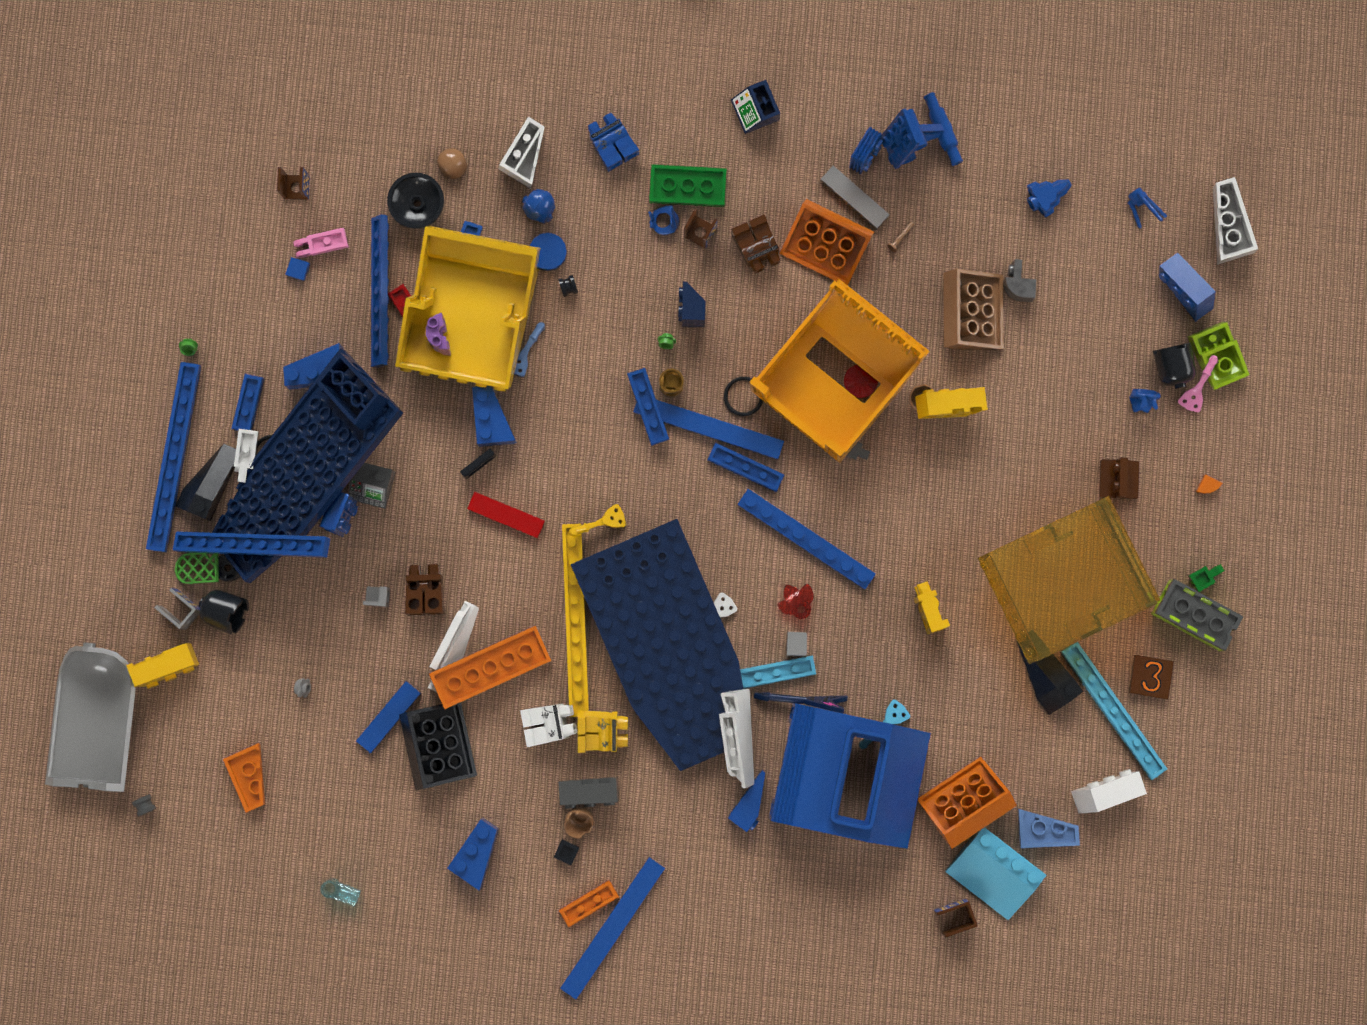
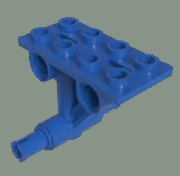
M935 92L923 97L930 111L928 116L932 124H919L914 110H906L905 108L898 113L883 132L881 137L883 140L882 145L887 149L889 162L895 169L917 158L915 151L923 149L928 145V141L938 138L942 149L947 152L952 166L962 163L963 159L957 148L958 141L953 132L952 125L947 118L944 108L940 107Z
M341 492L323 514L319 526L341 537L344 534H348L351 528L349 523L351 516L355 517L358 511L357 501L349 494Z

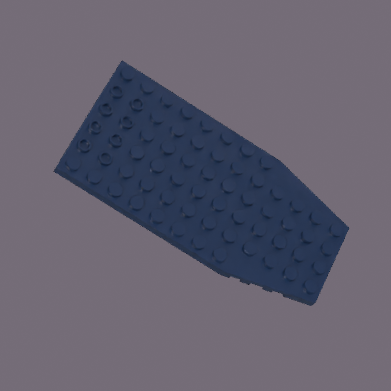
M339 349L255 456L250 468H247L246 483H238L236 487L238 491L234 499L230 498L227 504V512L225 515H221L212 533L306 536L403 415V411L346 350ZM224 554L247 583L253 582L282 557Z
M678 519L571 564L631 707L677 768L683 771L724 753L719 714L725 713L721 693L743 689L740 665Z

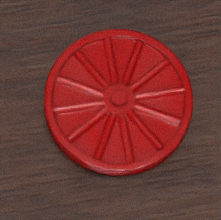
M858 365L850 367L844 376L845 389L856 398H866L872 395L878 385V381Z

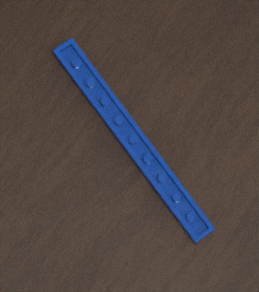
M180 363L146 544L147 550L167 553L201 371V365Z
M176 532L173 551L327 558L331 538L326 536Z

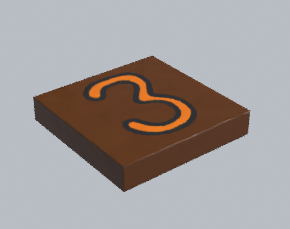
M1134 655L1128 693L1168 700L1174 661Z

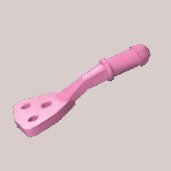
M1213 355L1209 358L1197 385L1184 392L1178 399V403L1187 410L1201 411L1203 403L1202 388L1218 362L1217 356Z

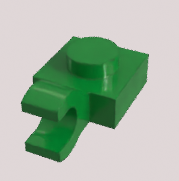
M1221 564L1210 570L1204 566L1188 575L1196 591L1200 592L1216 583L1213 577L1225 570Z

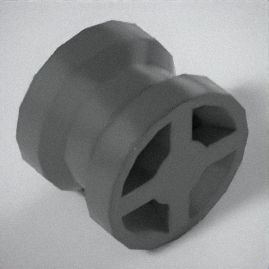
M150 794L132 802V805L137 809L136 814L138 817L156 809V806L151 802L152 797Z

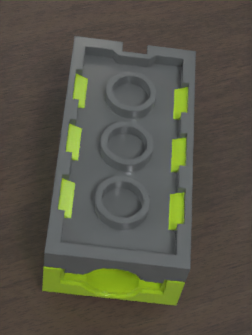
M1176 579L1168 580L1151 613L1155 617L1218 651H1226L1233 638L1230 636L1231 631L1237 630L1244 617Z

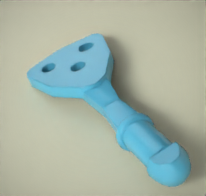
M892 700L886 709L883 722L894 725L900 724L909 719L910 714L897 700ZM863 739L859 742V747L866 749L873 740Z

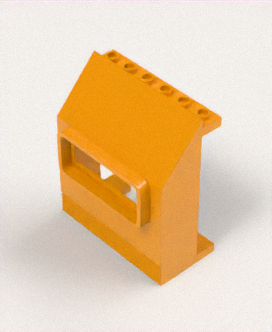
M838 279L837 282L833 281L829 286L828 293L757 378L754 376L749 383L751 391L836 461L841 463L901 391L930 351L842 280ZM821 337L880 383V386L865 403H862L806 357Z

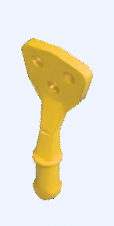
M615 504L607 509L602 518L596 522L584 523L581 526L571 528L569 535L574 537L578 534L589 532L590 529L597 526L623 528L626 526L624 513L620 506Z

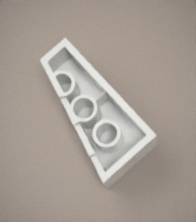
M1235 177L1217 182L1213 187L1218 265L1253 254L1258 250V246Z

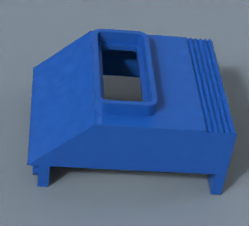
M792 703L789 717L790 727L775 799H772L769 819L772 822L850 839L908 849L931 733ZM854 737L880 742L865 820L838 815Z

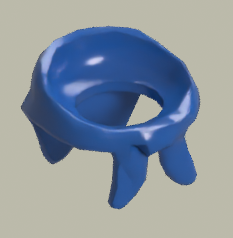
M673 206L660 207L653 214L651 211L648 212L650 228H653L658 234L668 235L678 229L680 221ZM662 213H667L671 218L670 224L665 228L659 227L656 223L657 217Z
M1133 389L1129 396L1133 412L1141 410L1145 413H1148L1152 407L1157 410L1156 400L1161 398L1160 393L1147 389Z

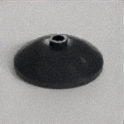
M417 172L408 173L398 178L392 184L387 196V205L390 214L400 225L410 229H421L433 224L441 215L444 208V194L438 182L431 176ZM416 202H421L419 207L414 206Z

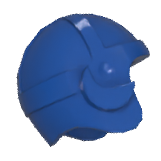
M536 189L528 197L524 196L522 208L529 219L543 224L551 221L555 202L550 192Z

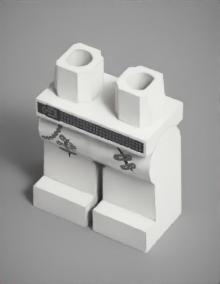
M556 704L520 710L523 728L544 724L542 727L524 730L527 747L567 739L578 732L576 724H567L566 720L567 716L574 715L572 705Z

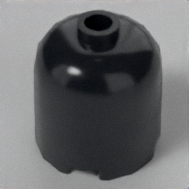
M1191 342L1153 351L1158 375L1164 385H1174L1175 389L1186 387V383L1194 379L1196 367Z
M212 590L205 597H202L199 602L200 617L204 623L231 635L232 632L236 634L245 622V619L242 617L244 612L249 610V601L221 590Z

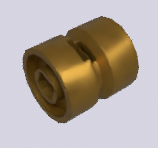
M673 368L663 371L659 378L661 392L668 397L678 396L684 388L682 373Z

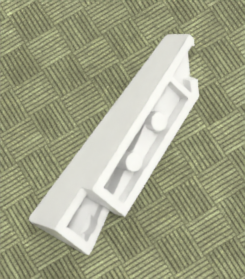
M467 601L464 602L461 610L455 615L429 667L438 670L464 657L479 610L477 606ZM431 680L428 688L433 691H436Z
M742 689L721 693L725 713L719 714L727 772L732 777H737L742 783V788H747L754 785L750 690Z

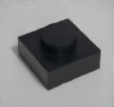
M562 839L554 858L572 865L580 847Z

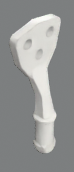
M719 593L714 601L719 616L727 617L736 612L737 606L733 600L725 593Z

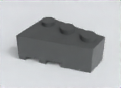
M618 777L558 782L560 805H565V809L576 808V804H584V807H595L596 803L611 806L619 801Z

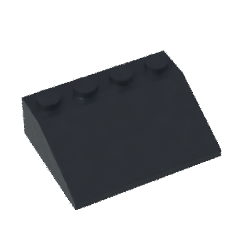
M461 702L447 709H444L441 704L399 714L415 790L477 776Z

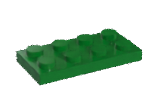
M651 164L649 203L724 207L727 168Z

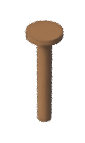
M910 222L894 243H888L887 247L891 251L896 252V246L914 224Z

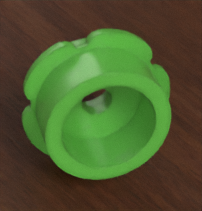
M663 333L662 336L658 337V346L663 349H672L676 339L669 333Z
M183 339L179 343L180 352L185 356H192L197 351L198 344L192 339Z

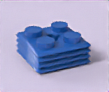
M872 127L868 128L851 155L849 169L852 168V170L859 172V174L869 170L872 164L871 161L874 158L873 155L877 156L882 148V133L875 131Z

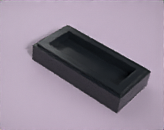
M491 448L462 469L460 473L468 479L496 457L495 453Z

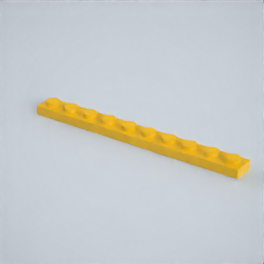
M562 524L569 705H572L574 715L569 717H578L579 711H589L585 598L571 567V564L583 559L582 533L574 537L569 535L571 528L581 526L582 524Z

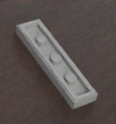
M832 166L821 178L820 181L876 230L889 217L890 214L835 166Z

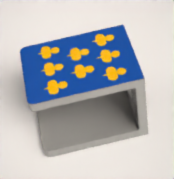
M171 588L169 591L191 608V612L181 622L163 606L156 605L154 608L176 627L186 630L200 614V608L178 589Z

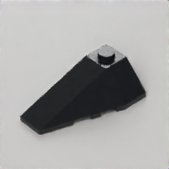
M223 444L183 488L176 507L211 521L235 468L236 449Z
M1033 630L1016 641L1023 662L1026 665L1030 682L1033 685L1036 699L1048 715L1065 706L1084 692Z

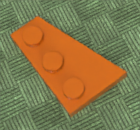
M260 743L223 759L245 813L265 805Z

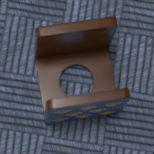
M278 167L277 191L283 199L309 200L310 176L304 167H300V175H287L282 167ZM299 182V192L292 191L291 186L293 183Z
M695 208L684 227V238L706 249L717 229L718 220L714 219L712 224L698 217V209ZM698 227H703L706 230V234L703 237L696 236L695 230Z
M967 899L934 910V913L938 916L964 906L966 907L970 922L942 931V935L945 938L978 927L970 902Z

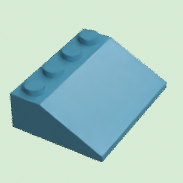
M985 827L971 836L945 871L1007 920L1034 893L1046 877L1045 873Z

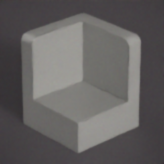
M368 586L366 601H363V605L389 607L390 588Z
M787 632L786 656H806L807 633Z

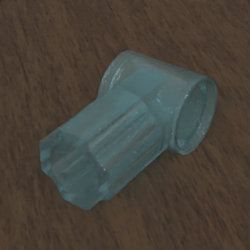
M335 878L327 879L320 888L321 894L324 897L333 898L355 907L361 890L341 883ZM332 883L335 886V892L329 893L326 890V884Z

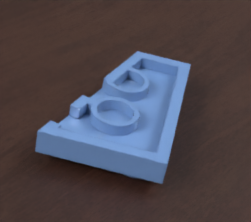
M1018 809L1020 848L1080 846L1078 825Z

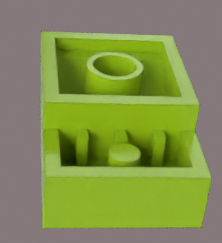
M1220 322L1187 336L1202 371L1205 369L1211 356L1215 355L1218 358L1211 376L1207 379L1213 390L1250 375L1238 342L1233 339L1227 322Z

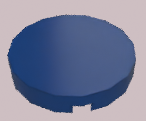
M540 234L530 244V246L540 248L537 268L541 270H556L566 260V245L556 234Z

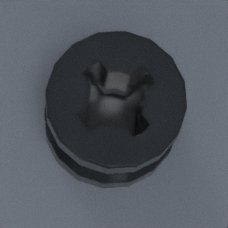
M573 275L566 279H558L564 297L570 293H578Z

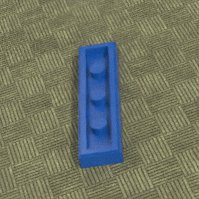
M642 368L627 373L651 446L668 441L669 437L646 369Z
M718 443L714 444L707 459L709 462L774 492H777L784 477V474Z
M405 681L356 742L369 753H372L400 720L399 714L405 713L421 693L409 682Z

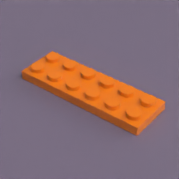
M533 626L429 673V676L444 709H447L548 663L551 659L537 627Z

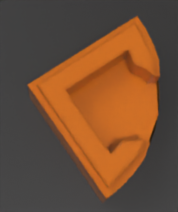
M1205 474L1195 492L1200 494L1212 493L1219 489L1223 483Z

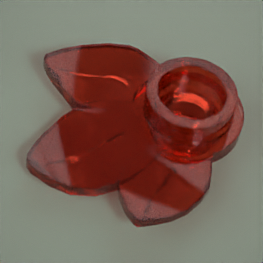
M805 584L799 590L794 586L785 585L783 592L785 600L777 604L780 611L786 615H794L798 619L807 618L811 613L810 604L814 599L811 586ZM799 606H803L805 608L804 613L798 612Z

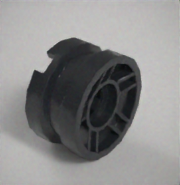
M225 555L218 557L219 579L226 582L238 580L241 576ZM226 565H231L232 567L229 572H227Z

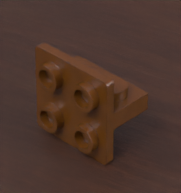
M1123 457L1117 460H1100L1099 497L1138 499L1139 461H1130L1128 458Z

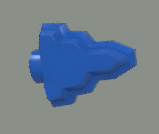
M1069 179L1057 180L1053 183L1047 181L1042 183L1033 182L1027 185L1030 195L1027 198V202L1033 211L1039 210L1047 218L1054 212V208L1060 203V198L1067 194L1072 184Z

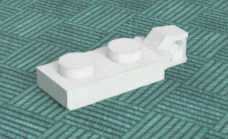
M239 429L234 460V472H239L238 482L246 483L247 468H250L256 456L259 431Z

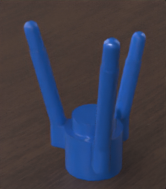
M1141 187L1128 195L1130 199L1128 205L1132 210L1138 228H1142L1135 205L1139 208L1145 204L1159 221H1163L1159 214L1164 218L1167 217L1163 210L1143 192Z

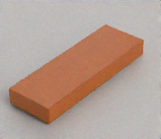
M608 880L561 908L559 912L567 926L571 927L619 898V895L611 881Z

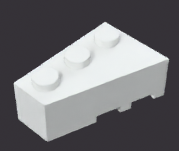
M528 117L499 164L498 169L531 189L544 126Z
M1130 769L1119 772V776H1108L1103 778L1101 782L1095 781L1087 784L1086 787L1071 791L1078 813L1099 812L1147 794L1140 772H1131Z

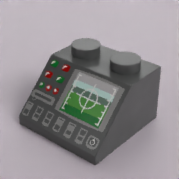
M364 463L350 480L349 495L357 502L386 509L396 472L392 469Z

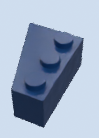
M338 343L284 366V386L289 390L310 388L339 349H343V346Z
M487 386L486 388L472 387L477 445L479 447L516 444V439L492 386Z
M485 818L480 819L447 869L480 891L499 828Z

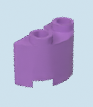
M441 312L428 319L426 336L435 351L442 355H451L449 342L446 336H443L447 332L445 318Z

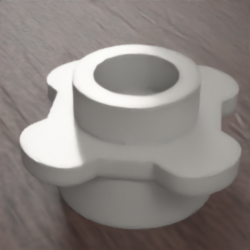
M298 679L294 685V693L298 697L303 696L306 698L311 691L310 679Z

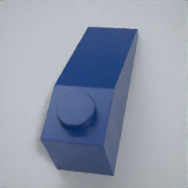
M763 770L755 778L754 785L747 789L728 816V819L746 832L749 829L753 830L759 822L757 817L759 815L765 772Z

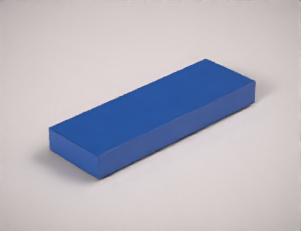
M244 374L231 429L237 431L239 429H253L264 383L263 377Z

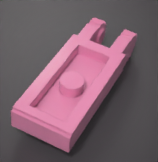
M344 228L309 235L307 238L293 242L295 247L309 245V249L296 253L297 258L314 256L349 247Z

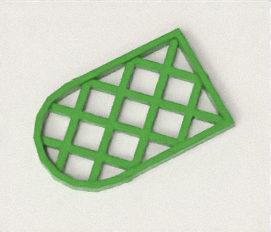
M190 552L183 554L178 558L175 565L176 577L179 581L186 584L219 582L218 553ZM204 556L208 560L205 565L201 562ZM193 557L197 561L194 566L190 563ZM182 559L186 562L183 566L180 565ZM210 563L214 566L211 571L206 568ZM198 564L203 567L199 572L195 569ZM187 565L191 567L188 573L185 571ZM204 570L208 573L205 579L201 575ZM193 571L197 574L194 579L190 576ZM181 572L186 575L183 579L180 576Z

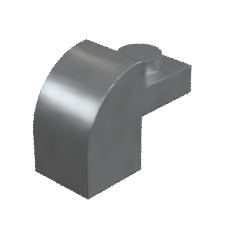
M1014 259L1008 267V276H1011V278L1006 277L1003 281L1004 290L1009 297L1016 301L1033 302L1036 296V279L1021 278L1022 260Z

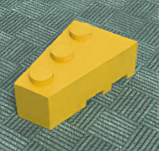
M985 387L959 388L955 390L941 389L938 392H934V389L922 391L921 395L915 396L918 419L967 417L988 410Z
M185 643L163 651L154 657L144 658V661L137 664L130 663L126 666L134 687H147L151 689L158 686L159 681L165 679L167 682L177 678L176 674L181 672L187 674L194 671V667L198 666L199 662L192 644Z

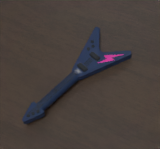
M770 692L754 693L755 699L806 704L838 713H844V707L837 703L848 700L847 695L804 697Z

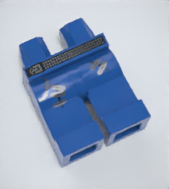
M612 113L603 117L606 124L605 127L600 129L597 122L588 125L590 140L608 172L622 165L623 161L627 162L639 155L637 145L634 144L620 119H616Z

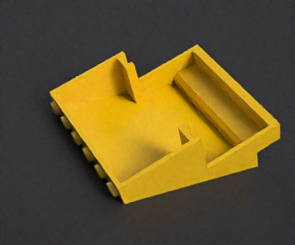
M426 226L414 295L406 298L395 367H400V370L404 372L419 371V374L424 376H430V374L438 375V378L443 380L454 378L457 379L456 382L468 384V381L474 382L475 386L478 387L494 386V390L498 391L509 389L512 385L539 272L537 265L540 248ZM441 312L445 318L447 332L443 336H446L449 342L451 355H442L435 351L426 336L428 319Z

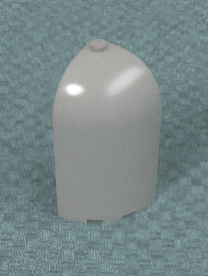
M83 643V646H74L68 650L59 669L45 785L79 788V784H83V787H88V789L124 792L136 691L126 666L129 663L117 652L96 648V643Z

